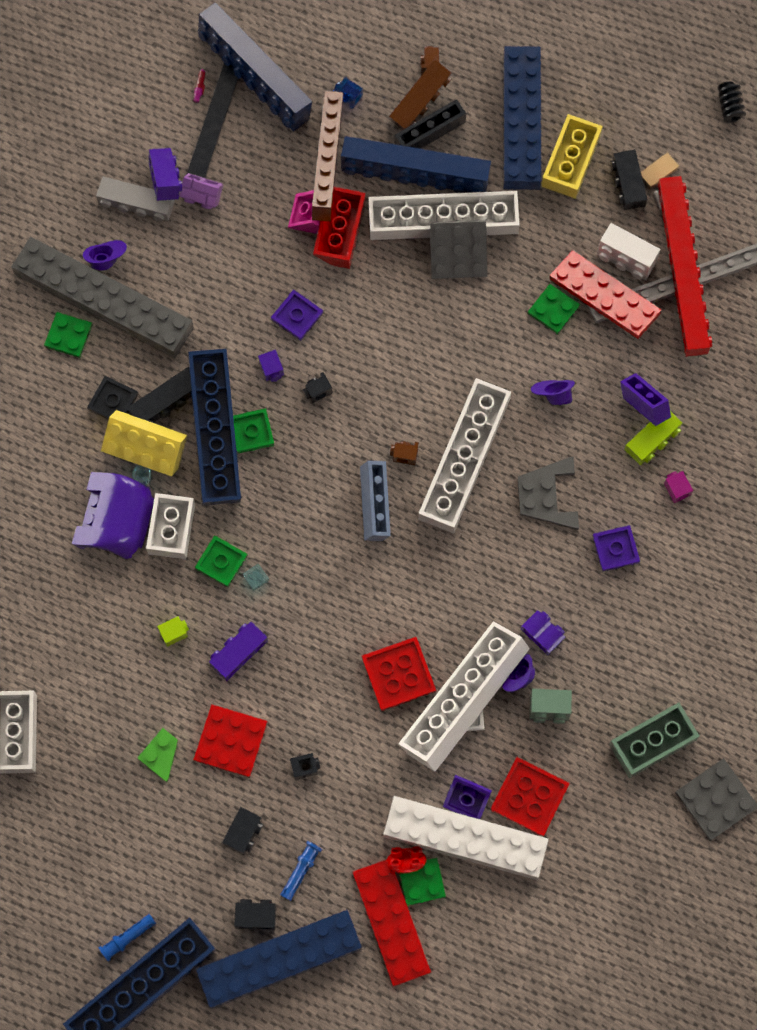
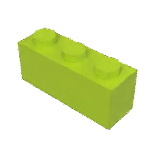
M671 411V418L657 426L650 422L626 444L624 450L640 466L644 462L649 463L655 456L653 453L658 449L660 451L663 450L668 444L667 440L670 437L674 439L682 431L680 429L682 422Z

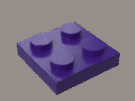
M293 289L271 316V320L301 341L321 317L323 310Z
M630 525L592 535L602 572L640 563Z

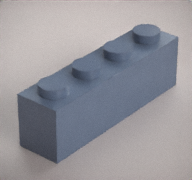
M367 461L360 466L364 541H383L391 536L386 461Z

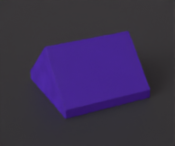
M455 775L443 807L458 814L481 819L492 790Z

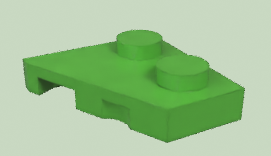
M162 728L138 756V760L165 782H168L178 740Z

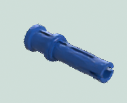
M309 841L306 842L307 846L302 855L298 856V864L280 894L290 901L308 869L314 866L313 862L318 853L323 850Z
M147 914L119 936H113L111 941L103 947L99 946L98 949L109 962L111 957L120 951L123 952L126 945L156 925L151 915Z

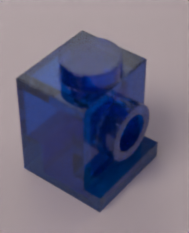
M346 77L341 82L339 81L334 88L335 92H343V102L350 103L351 109H354L363 97V88Z

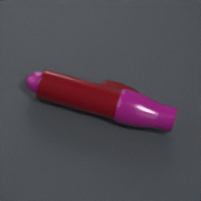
M204 69L200 70L194 90L193 101L195 103H199L201 96L204 94V80L206 76Z

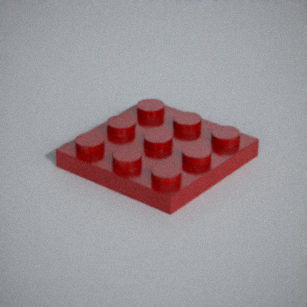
M417 637L361 656L381 711L437 691Z
M211 704L193 760L250 778L268 721Z
M516 757L490 810L544 837L570 783Z

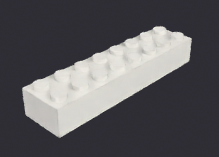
M517 191L369 197L370 240L430 238V222L486 220L487 235L518 234Z
M475 379L419 511L418 520L454 534L510 401L511 391L480 379Z
M493 621L398 743L409 756L435 772L530 649L523 638Z
M397 796L393 798L383 834L384 838L419 846L423 849L537 880L539 877L548 843V838Z

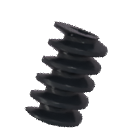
M732 81L719 84L717 89L719 91L718 95L720 97L724 123H733L746 116V112L742 111L745 106L741 104L744 100L739 98L742 96V92L739 91L741 86Z

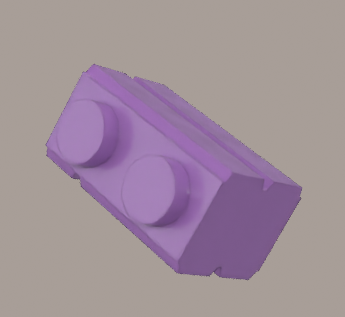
M188 173L183 178L182 192H180L179 197L184 198V201L194 204L197 202L201 203L203 208L212 209V207L215 208L219 203L223 184Z

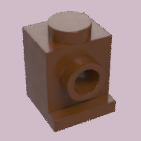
M424 47V55H420L421 75L434 59L439 62V47Z
M406 441L395 442V445L392 444L390 456H393V462L416 465L419 442H415L414 445Z

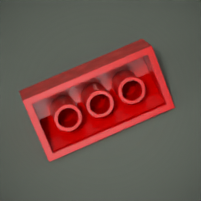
M334 187L331 222H320L313 251L314 256L332 266L350 269L366 203V193Z

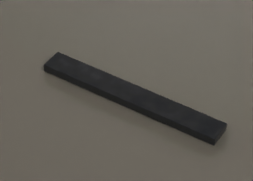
M223 64L187 174L190 173L202 178L206 177L239 79L231 65L226 66Z

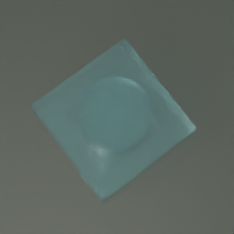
M259 563L242 574L253 591L269 581L268 576Z

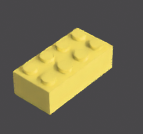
M568 114L543 175L541 187L576 199L600 139L603 126Z
M116 410L109 417L101 452L173 476L179 468L187 435Z

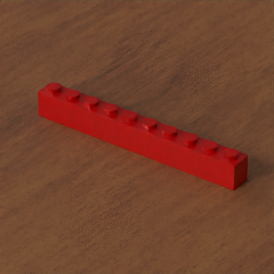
M681 176L659 178L657 187L685 357L707 355L712 347V337L708 336L707 332L710 326L709 320L705 319L704 314L707 308L706 302H702L704 290L703 285L699 284L701 272L700 267L696 266L698 254L697 250L693 248L695 236L690 231L692 218L687 213L689 201L685 199L684 195L686 194V183H682Z

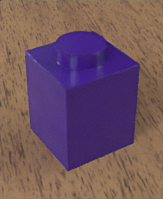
M276 350L258 356L266 382L270 380L275 382L281 379V376H284V370Z

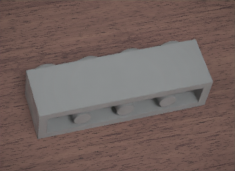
M104 176L96 194L98 203L105 208L112 206L121 212H135L137 216H150L159 222L163 220L169 221L175 200L157 201L154 189Z

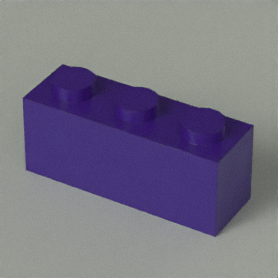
M171 148L149 149L148 164L156 200H178L179 192H182L181 180L178 181L179 169L175 168L176 156L172 155Z
M637 373L620 381L623 399L652 424L657 426L671 418L669 400Z
M252 621L248 625L246 623L243 624L238 630L239 633L234 638L230 637L224 643L225 647L221 651H215L210 657V666L226 682L268 642V637Z

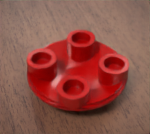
M419 846L412 848L394 847L391 849V854L388 856L386 863L395 872L411 873L425 865L426 856Z

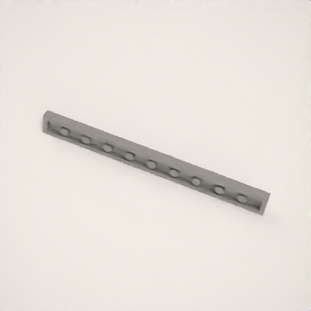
M757 244L697 265V267H700L701 272L699 284L703 285L757 265ZM672 275L631 289L651 303L675 295ZM589 306L596 323L607 320L605 316Z

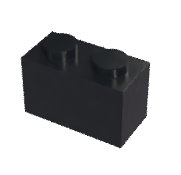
M240 807L222 844L242 855H245L246 851L250 853L255 843L252 841L255 834L259 835L264 826L261 823L262 817Z
M240 899V902H235V929L276 930V903H272V900L267 899L260 900V903H252V899Z

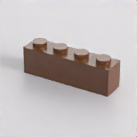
M434 59L389 115L388 119L401 130L416 123L418 116L421 115L423 117L429 109L427 105L430 101L435 102L439 97L440 93L438 91L442 86L446 88L451 82L450 76L452 72Z

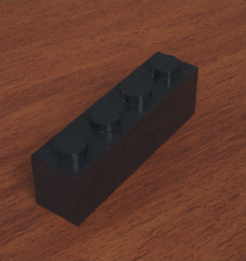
M456 99L395 134L394 144L421 149L466 123L467 113Z
M189 366L127 407L129 414L155 424V421L168 417L176 407H183L187 403L186 400L192 397Z

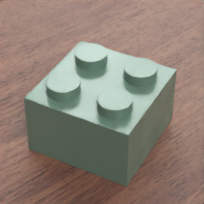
M532 689L529 719H534L533 722L545 723V720H553L555 724H564L565 721H569L571 716L572 690Z

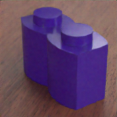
M537 610L520 629L546 655H550L564 641L565 636L563 634L565 632L559 625L554 626L550 622L551 618L547 613Z

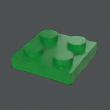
M549 284L528 310L527 314L558 335L580 307V304Z
M56 312L44 347L80 358L93 324L86 320Z
M266 408L233 415L238 454L275 446Z
M214 535L197 562L195 569L228 588L248 554Z
M437 858L426 860L425 865L417 871L400 873L407 906L446 898Z

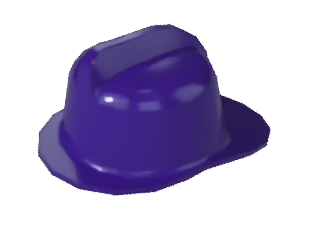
M114 240L90 246L83 252V258L90 263L91 268L94 270H108L114 265L116 259L126 252L127 245L123 241Z
M572 380L542 381L534 384L531 387V392L536 395H544L552 405L570 404L573 400L571 388L574 387L575 382Z
M525 654L502 684L505 691H517L525 688L533 681L535 668L529 654Z

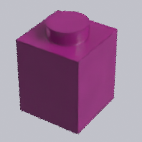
M674 471L666 476L664 485L674 503L692 495L693 489L683 471L679 473Z

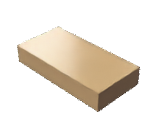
M667 152L641 172L643 181L651 189L658 184L659 178H666L676 171L679 165Z

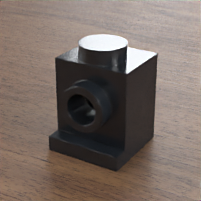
M324 372L320 373V378L309 380L305 388L302 389L306 399H311L312 403L333 393L332 386Z
M313 753L290 758L295 781L318 775L317 770L321 769L318 757L314 758ZM308 764L310 766L309 770H303V765Z

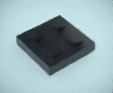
M104 376L87 409L108 420L116 410L128 414L127 407L135 402L139 392L110 377Z

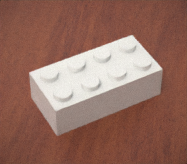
M0 691V774L36 773L37 695L34 691Z

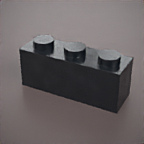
M636 149L614 153L613 159L610 160L611 170L615 171L616 174L614 183L615 187L619 188L620 194H618L619 204L623 205L624 210L646 207L648 199Z

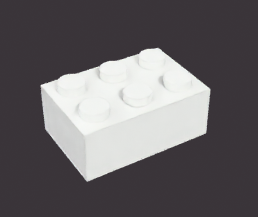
M610 223L600 240L597 255L604 262L610 261L615 264L619 270H627L636 279L646 281L657 262L660 249Z
M155 493L146 546L149 555L179 559L187 558L195 509L194 498Z

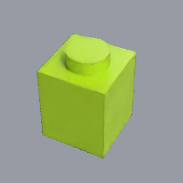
M179 616L157 626L167 647L188 637L186 631L189 628L185 620L181 621Z

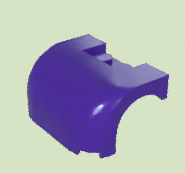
M91 472L86 489L91 492L83 524L82 526H76L72 545L80 549H103L125 559L132 558L139 547L142 548L154 505L151 490L144 484L124 475Z

